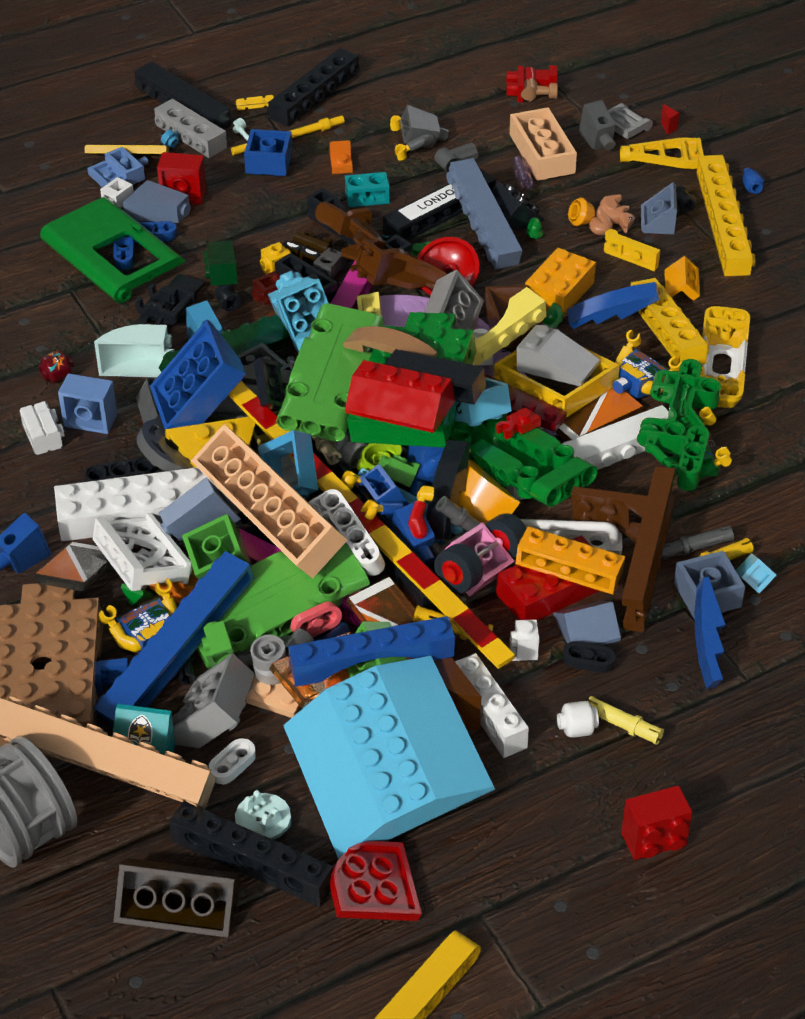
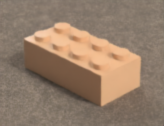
M549 107L510 114V136L536 180H546L575 173L577 152Z

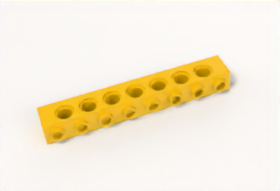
M723 155L698 156L696 173L724 276L750 275L751 267L755 266V254L751 253V240H747V227L743 226L744 217L743 214H740V202L736 201V189L732 188L733 179L731 175L729 176V164L725 163Z

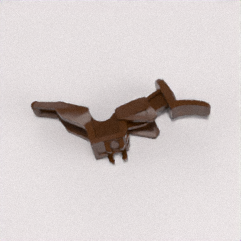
M325 201L317 206L315 217L319 222L331 227L339 235L353 238L356 242L354 245L343 248L341 256L355 260L356 263L351 266L350 271H358L357 277L367 279L373 286L391 284L407 289L424 286L433 289L436 281L447 275V273L406 250L399 248L385 250V241L371 226L372 212L370 209H352L346 213Z

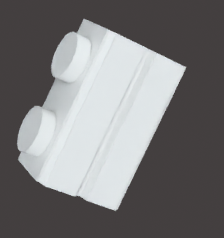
M45 401L20 409L22 425L35 454L39 455L48 452V450L53 451L62 447L61 438L65 437L62 425L56 424L58 418L55 409L50 410Z

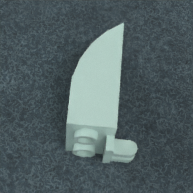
M138 324L114 329L94 341L99 376L158 377L161 373L159 366L163 356L167 352L174 350L169 349L172 347V335L168 334L167 325Z

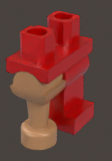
M549 65V70H535L532 67L524 68V66H518L517 71H507L506 96H517V102H523V99L529 100V102L533 101L537 95H549L550 99H557V65Z

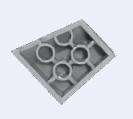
M233 653L195 679L182 701L185 705L172 717L175 745L201 748L227 729L229 731L234 729L240 722L239 716L241 710L246 705V696L252 689L251 683L255 673Z

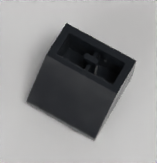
M498 181L492 188L493 196L509 226L514 230L518 231L526 228L533 217L538 218L541 222L545 219L539 213L540 208L532 202L529 203V197L521 191L517 193V190L509 183L505 186Z

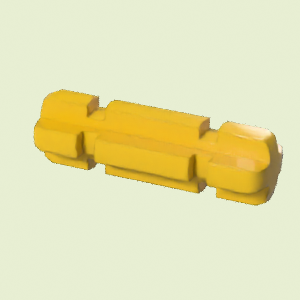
M266 95L265 98L262 96L249 97L247 100H244V98L237 99L236 108L238 111L245 110V108L249 110L264 108V106L268 107V102L274 96Z

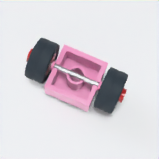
M509 513L500 514L486 524L482 522L451 542L444 551L439 553L434 564L436 576L453 593L466 592L470 597L495 580L497 573L506 570L515 562L517 547L527 529L518 517Z

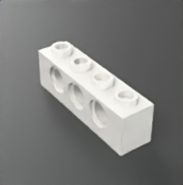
M475 653L455 661L482 696L480 725L502 757L505 758L527 749L528 726L478 655Z

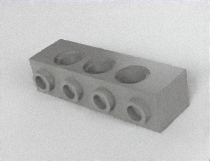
M171 99L154 108L155 123L159 128L165 131L172 129L174 132L177 131L179 133V140L206 157L210 158L227 148L225 130L176 100Z

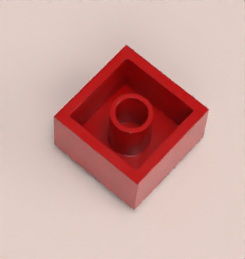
M679 785L625 800L621 834L634 860L651 858L658 853L669 850L676 851L683 846H687L692 810Z

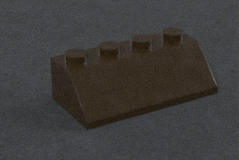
M128 858L119 864L113 923L228 938L238 903L241 873Z

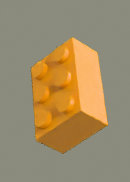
M557 248L525 282V285H528L530 290L546 301V312L554 302L561 306L563 318L568 313L567 309L573 307L593 285L596 262Z

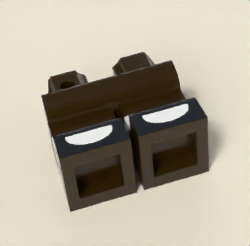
M306 230L304 233L296 231L292 241L286 240L282 244L293 255L313 266V262L328 248H333L331 238L316 239L314 232Z

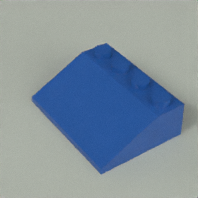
M207 319L150 385L165 430L203 424L246 375L240 358L211 321Z

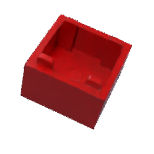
M162 152L157 166L159 184L189 195V203L202 204L206 192L204 155Z

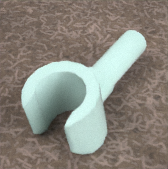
M238 118L233 122L235 125L233 132L242 134L248 141L249 135L244 130L246 123L242 118Z

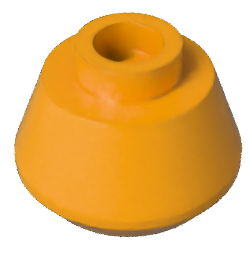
M580 197L574 200L569 207L568 218L573 226L587 225L595 217L593 205L584 198Z

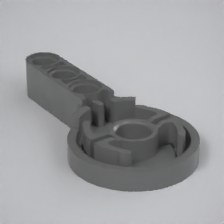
M148 377L136 395L143 420V426L137 434L138 447L152 465L164 471L194 468L190 460L178 451L179 447L171 439L168 440L166 438L165 429L150 385L156 378Z

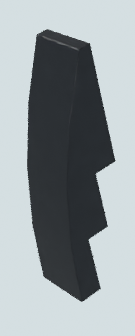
M447 440L432 484V487H434L433 500L429 501L426 519L436 540L449 541L451 519L438 511L436 504L440 498L446 496L458 506L460 491H466L470 442Z

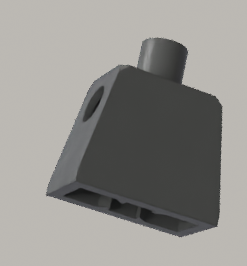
M599 100L584 104L578 133L593 150L604 148L609 151L613 149L616 145L613 140L615 123L604 102Z

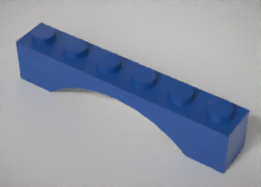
M445 616L288 646L289 665L295 687L322 682L347 667L378 658H420L432 656L433 660L454 657L455 636L449 617Z

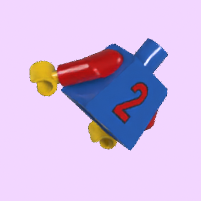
M422 486L417 493L418 501L395 510L392 518L393 525L426 565L431 564L436 559L431 551L435 535L424 515L427 504L424 502L432 501L434 496V487Z

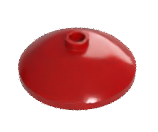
M443 237L427 244L418 255V258L445 273L458 270L472 287L478 279L480 272L478 255L468 242L460 238ZM427 286L421 287L426 294L431 296L432 288Z

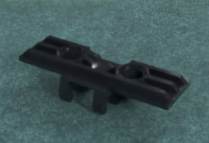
M177 274L169 285L163 286L159 292L156 290V285L151 283L148 287L150 300L145 305L142 297L135 301L137 312L141 316L133 325L148 324L152 321H157L154 325H167V328L170 324L174 325L178 321V316L185 308L195 302V295L202 289L205 282L186 275Z

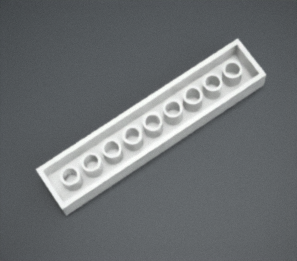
M286 455L281 458L283 477L287 483L295 486L298 484L296 465ZM196 467L54 486L61 542L92 538L95 518L105 517L108 521L145 518L146 514H153L158 522L163 523L159 512L207 476ZM225 495V497L234 505L237 513L241 512V510Z

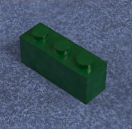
M233 241L208 242L207 250H203L206 279L210 278L211 286L238 284Z

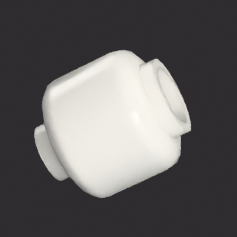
M588 701L564 704L561 713L557 714L558 728L560 730L563 729L569 738L592 735L594 729L598 728L599 724L596 707H592Z

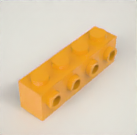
M528 526L518 544L515 564L545 574L556 575L558 578L613 595L623 573L625 556Z

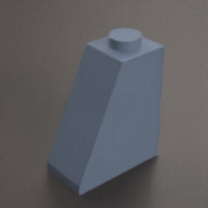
M149 180L145 181L123 201L124 211L136 221H171L179 223L188 216L191 210L189 195Z
M207 477L159 512L163 521L160 524L166 534H173L179 541L183 540V534L225 514H228L234 523L241 520L234 505Z

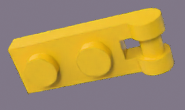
M614 229L606 230L605 253L656 271L659 267L660 249L619 235Z

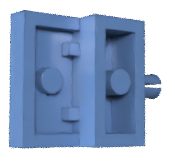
M120 147L105 153V161L88 167V175L102 188L117 177L135 185L145 180L144 166L148 165V159L144 156L136 160L127 150Z

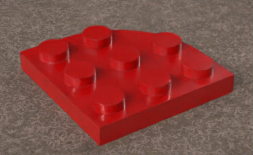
M384 841L362 842L348 848L347 852L338 859L330 879L331 894L337 918L419 920L422 912L403 843Z

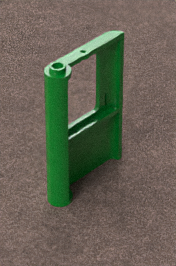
M107 197L99 198L46 224L40 232V237L46 244L115 302L120 304L130 299L132 289L185 263L184 258ZM126 235H130L159 260L130 275H124L99 255L96 250Z

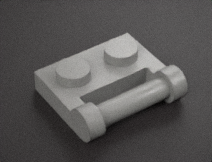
M620 103L608 110L615 123V132L626 139L643 130L649 131L653 125L652 120L639 116L628 109V106L624 103Z

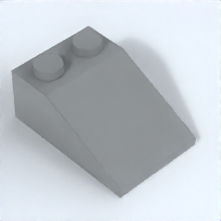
M535 325L517 346V371L577 386H582L600 364L599 358L559 330L549 328L546 325Z

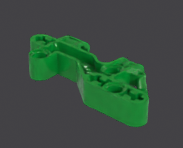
M694 359L682 361L679 372L660 370L655 373L650 395L657 401L670 404L668 419H643L637 435V442L645 447L647 453H651L662 465L675 469L677 486L685 491L695 490L699 485L709 440V431L693 408L703 409L704 407H709L711 410L717 408L721 391L719 381L700 376L701 364ZM664 452L680 455L679 465L671 464L669 457Z

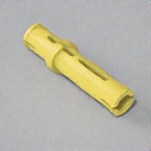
M593 696L589 697V701H591L589 703L592 707H596L599 718L628 731V734L633 737L637 735L655 745L659 744V740L662 739L664 734L663 728L644 721L643 717L639 715L633 716Z

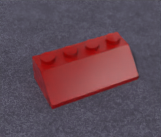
M363 360L352 375L345 413L434 433L455 402L452 379Z

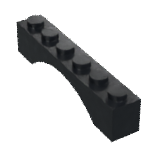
M324 188L307 196L308 217L349 244H356L353 238L339 235L335 230L319 222L315 217L317 206L324 201L335 205L347 213L348 211L337 196ZM380 235L386 243L385 250L399 248L412 254V244L399 235Z

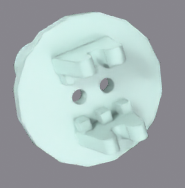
M256 790L254 795L247 796L238 805L235 813V822L274 840L281 837L290 828V808L285 800L277 795L260 793Z

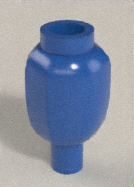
M745 168L742 177L744 187L750 193H760L764 186L762 175L754 169Z

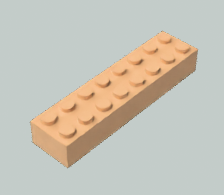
M225 424L191 460L297 567L312 579L346 543L347 539Z
M9 696L8 701L0 698V739L10 742L16 736L25 737L43 754L180 802L186 801L204 810L206 809L216 782V777L211 773L208 765L192 760L191 764L185 763L186 760L181 759L182 756L166 751L165 755L159 754L160 751L156 750V747L143 742H139L138 746L133 745L134 742L130 741L128 737L118 733H113L112 737H110L100 727L88 723L86 728L82 727V724L78 723L76 719L62 714L60 719L56 718V715L52 714L50 710L35 705L34 710L30 709L31 706L26 705L24 701Z

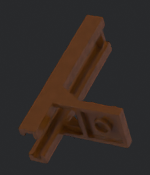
M655 466L648 496L573 486L571 493L573 521L609 522L614 524L619 532L636 541L622 596V606H627L623 620L624 630L644 632L663 556V549L676 502V495L671 494L675 478L674 468ZM629 509L642 517L641 523L629 522Z

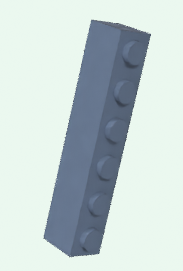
M474 158L450 162L449 172L446 174L447 181L452 185L455 197L459 199L462 205L463 213L468 216L471 228L475 230L478 236L479 244L484 247L488 261L492 263L495 270L519 265L522 248Z

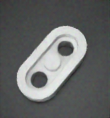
M243 738L236 739L210 761L209 768L216 777L215 783H230L254 762L256 752L253 742Z

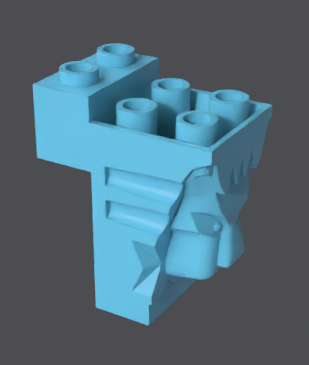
M289 271L282 274L280 279L277 280L276 287L278 290L269 293L268 296L275 313L288 330L294 347L299 354L304 338L310 335L311 323L316 319L320 306L328 303L319 279H312L309 276L302 278L299 272Z

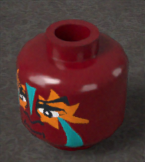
M56 350L43 356L38 367L44 380H49L55 384L65 380L67 374H72L71 368L74 367V362L69 354L65 355L62 351Z

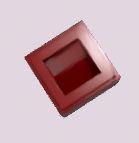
M664 104L662 105L661 124L669 135L678 129L679 112Z

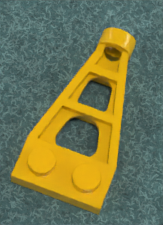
M674 138L620 147V162L633 160L692 170L697 169L698 156H704L700 138ZM678 148L680 149L681 157L665 155V150ZM658 150L659 155L647 154L644 152Z

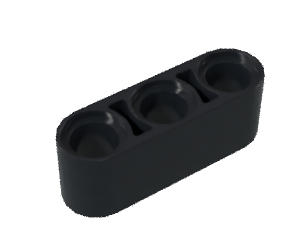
M139 457L90 466L85 471V481L90 482L156 473L155 466L146 457Z

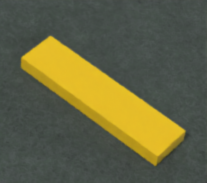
M166 145L85 146V153H107L123 147L130 154L169 153V147Z

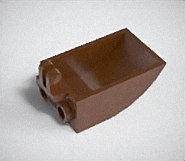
M528 285L485 286L486 311L490 330L504 316L510 298L524 288H529ZM540 322V323H537L536 325H544V324H543V322ZM535 325L502 349H517V346Z
M452 657L433 660L466 729L480 731L482 696Z

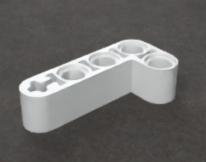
M330 489L308 502L347 539V546L367 575L375 576L383 571L385 562L377 545L338 490ZM368 554H370V556L372 557L371 560L366 558Z

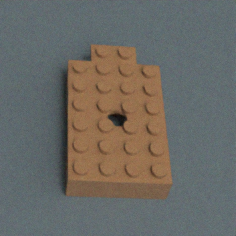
M74 580L23 584L21 604L0 605V698L7 701L9 696L20 699L26 705L31 706L30 709L33 710L35 705L46 708L59 719L61 714L72 717L85 728L87 723L97 726V714L94 710L98 701L95 688L96 659L101 658L103 623L98 619L101 611L99 598L75 599L76 586ZM49 662L42 670H36L32 663ZM0 739V747L6 743L10 744L9 741Z

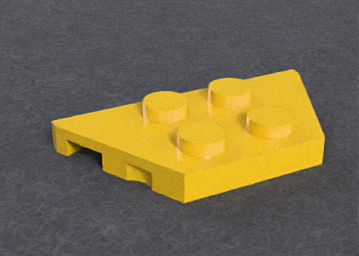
M248 416L170 428L165 430V436L179 447L178 451L188 458L193 467L196 468L197 466L191 460L224 424L250 446L256 423Z

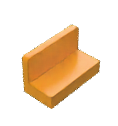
M686 256L665 269V291L672 297L683 291L693 301L700 297L699 268Z

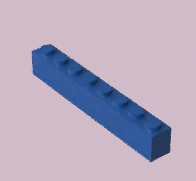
M227 551L213 562L211 569L204 577L197 581L195 588L190 594L181 600L175 612L165 619L159 631L151 636L143 650L133 657L123 674L119 675L107 693L98 699L94 710L101 722L114 729L117 704L146 708L150 706L202 643L201 638L206 637L203 627L209 622H219L254 580L250 564Z

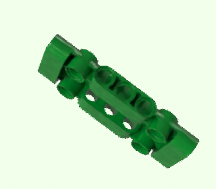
M507 413L503 414V417L499 419L484 420L483 424L478 426H469L468 423L454 421L449 440L470 442L471 451L469 459L478 464L502 487H515L521 498H534L548 507H554L571 497L573 486L585 488L596 479L598 470L595 465L580 457H574V449L571 446L561 445L555 437L537 427L524 434L516 432L509 439L504 438V432L498 434L496 432V424L501 421H507Z

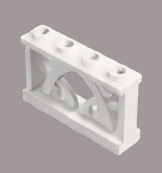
M146 514L145 518L108 521L105 517L95 518L93 541L131 591L141 590L142 585L156 584L157 581L159 584L166 583V578L171 582L180 581L182 584H188L189 575L192 573L191 561L171 536L165 533L160 525L161 523L157 521L153 514ZM134 544L154 550L156 553L151 558H147L144 555L133 553L131 550Z

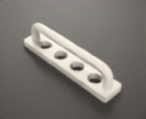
M520 519L526 528L529 526L568 539H574L582 535L590 544L594 540H599L603 543L600 546L593 544L591 546L619 555L622 554V533L612 523Z

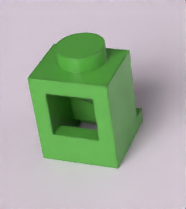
M383 455L378 463L394 483L405 487H411L420 466L417 463L407 462V459L398 455H394L393 458Z
M224 621L207 623L203 627L206 637L201 639L206 651V657L211 667H213L231 653L235 655V651Z

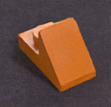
M350 140L331 141L329 152L332 174L353 173Z

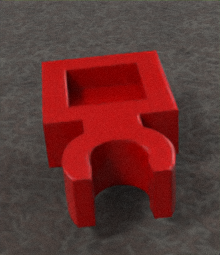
M525 407L507 416V421L497 423L496 432L498 434L504 432V438L509 439L516 432L524 434L541 426V417Z

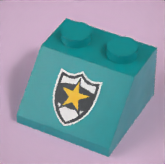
M117 704L113 733L128 737L130 741L134 742L133 745L136 746L139 745V742L152 745L162 755H165L166 751L174 752L175 737L171 711Z

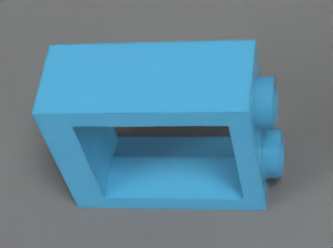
M292 430L258 446L259 456L283 479L281 458L294 452L298 484L292 487L304 499L308 498L309 494L318 491L311 434Z

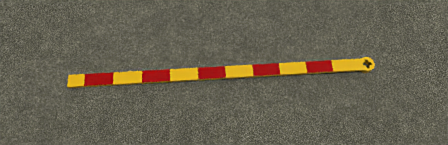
M242 381L229 393L228 396L272 440L290 432L278 426L276 422L277 416L269 408L262 407L259 398ZM294 452L287 455L295 463ZM313 453L318 487L323 492L335 489L343 495L377 547L445 616L449 617V620L498 669L515 659V654L376 515L372 520L365 517L366 512H361L364 503Z

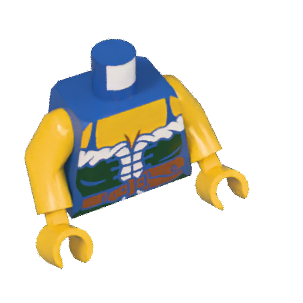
M629 330L626 334L628 343L622 347L615 363L619 364V379L613 382V389L618 394L626 391L635 398H642L650 395V389L656 372L660 370L679 372L682 361L679 363L676 356L672 357L668 362L669 370L638 349L633 351V347L641 344V336L639 333L635 339H631L634 333L633 330Z
M168 578L165 580L168 589L162 590L159 587L158 581L155 586L156 593L163 597L162 601L158 597L116 618V621L114 618L117 613L113 606L108 605L106 608L111 617H106L104 612L100 611L98 615L99 621L110 626L108 630L120 648L139 654L146 646L149 638L155 635L163 626L165 619L175 612L177 606L174 597H170L169 594L172 583Z

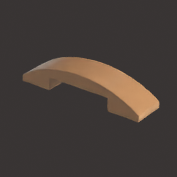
M367 326L357 328L343 343V347L363 353L370 347L388 353H393L395 349L432 357L438 356L437 351L421 340L404 332L386 327Z

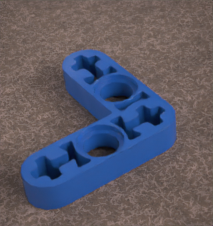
M171 221L139 222L162 242L172 241L177 237L176 224ZM130 235L114 241V264L119 270H128L134 265V243L138 242Z

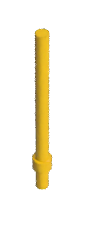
M342 115L331 119H320L317 123L290 130L291 136L295 138L319 130L326 131L333 126L345 123ZM247 143L232 147V155L244 153Z

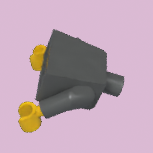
M410 105L406 106L402 117L394 115L390 119L391 130L398 131L401 129L403 142L408 144L406 146L403 144L396 145L395 154L399 161L407 158V151L409 150L412 152L420 147L432 148L437 139L445 141L448 137V129L439 127L436 115Z

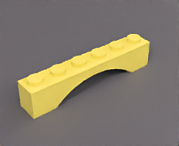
M528 287L510 298L508 308L498 324L488 333L475 339L477 352L473 365L478 366L485 360L490 359L500 349L508 346L510 342L525 334L527 330L537 323L542 322L547 317L546 301Z

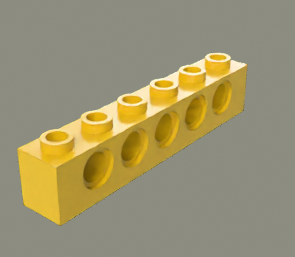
M656 278L631 282V286L652 282L657 284L660 300L639 310L638 313L671 357L676 356L679 363L687 359H694L700 362L701 365L707 364V354H709L708 342L702 338L698 329L694 328L690 319L683 314L682 309L676 305L672 296H669L665 291L664 286Z

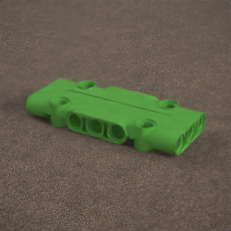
M328 303L320 306L316 319L311 323L310 335L304 338L290 374L289 384L286 387V396L276 419L280 428L287 431L296 430L330 441L338 442L344 439L348 429L347 419L349 414L345 413V406L351 378L363 360H370L374 348L368 347L363 353L345 348L343 343L357 328L384 326V319L380 315Z
M346 543L313 579L280 551L251 566L254 580L220 621H224L228 629L234 651L240 650L243 652L251 649L252 643L261 636L275 635L283 637L291 633V622L299 613L328 601L335 603L339 607L343 602L344 596H350L369 586L370 582L364 569ZM201 643L196 650L206 667L210 669L212 667L206 657L203 643Z

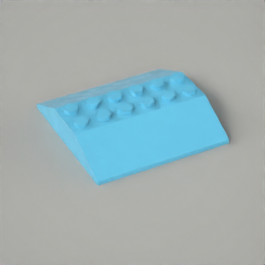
M432 656L376 665L325 689L283 725L338 859L353 845L367 841L385 842L495 790Z

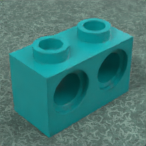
M386 172L345 175V194L348 207L390 204L389 183Z

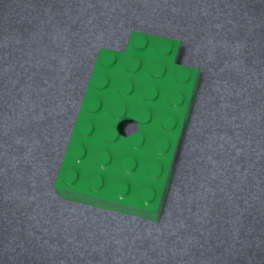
M410 312L405 327L382 326L404 332L421 340L437 351L438 356L436 358L473 365L477 352L474 331L454 329L456 324L455 314ZM373 349L369 361L385 364L392 353ZM454 402L434 433L349 414L347 423L351 442L444 448L447 440H449L457 414Z

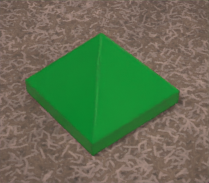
M125 583L121 585V589L131 607L152 599L154 596L152 592L141 588V590L131 591Z

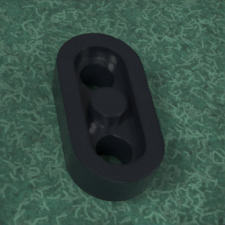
M573 641L567 643L563 648V662L571 668L605 673L611 671L615 665V653L606 646Z

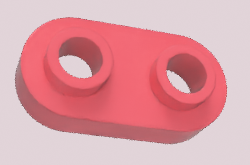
M333 602L321 603L296 615L290 625L291 631L294 632L298 628L303 629L313 638L336 627L341 621L342 612Z

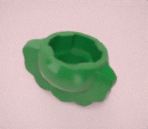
M533 217L528 223L526 234L535 239L542 238L544 232L541 221Z
M554 302L549 307L546 313L547 317L542 321L544 325L554 329L562 322L563 312L561 306Z

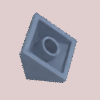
M674 182L641 204L642 232L674 234L677 215L676 184Z
M597 601L553 613L567 643L578 641L602 646L621 640L612 601Z

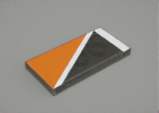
M71 542L35 573L34 582L84 591L111 566V563L98 546Z

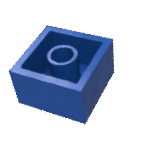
M251 129L244 152L245 172L255 175L286 176L292 155L291 131Z

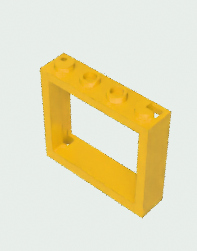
M586 349L600 359V364L589 376L592 379L565 396L520 374L517 371V350L494 363V378L566 411L567 418L613 388V382L619 379V364Z

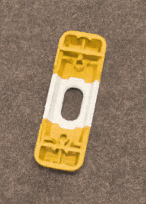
M712 306L706 309L702 338L709 344V354H707V364L701 365L700 376L712 378L720 382L721 391L718 407L734 408L742 399L744 391L750 314L743 309ZM716 354H726L731 357V371L728 374H718L713 371V357Z

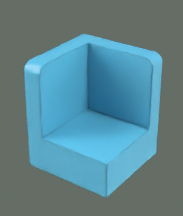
M752 553L735 570L759 594L776 576L771 569Z

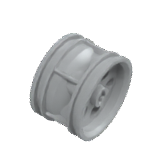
M16 736L10 741V744L6 743L0 747V860L7 866L14 868L21 864L22 859L30 858L35 849L53 837L60 838L65 834V831H71L77 826L75 807L61 778L43 753L32 742L22 736Z

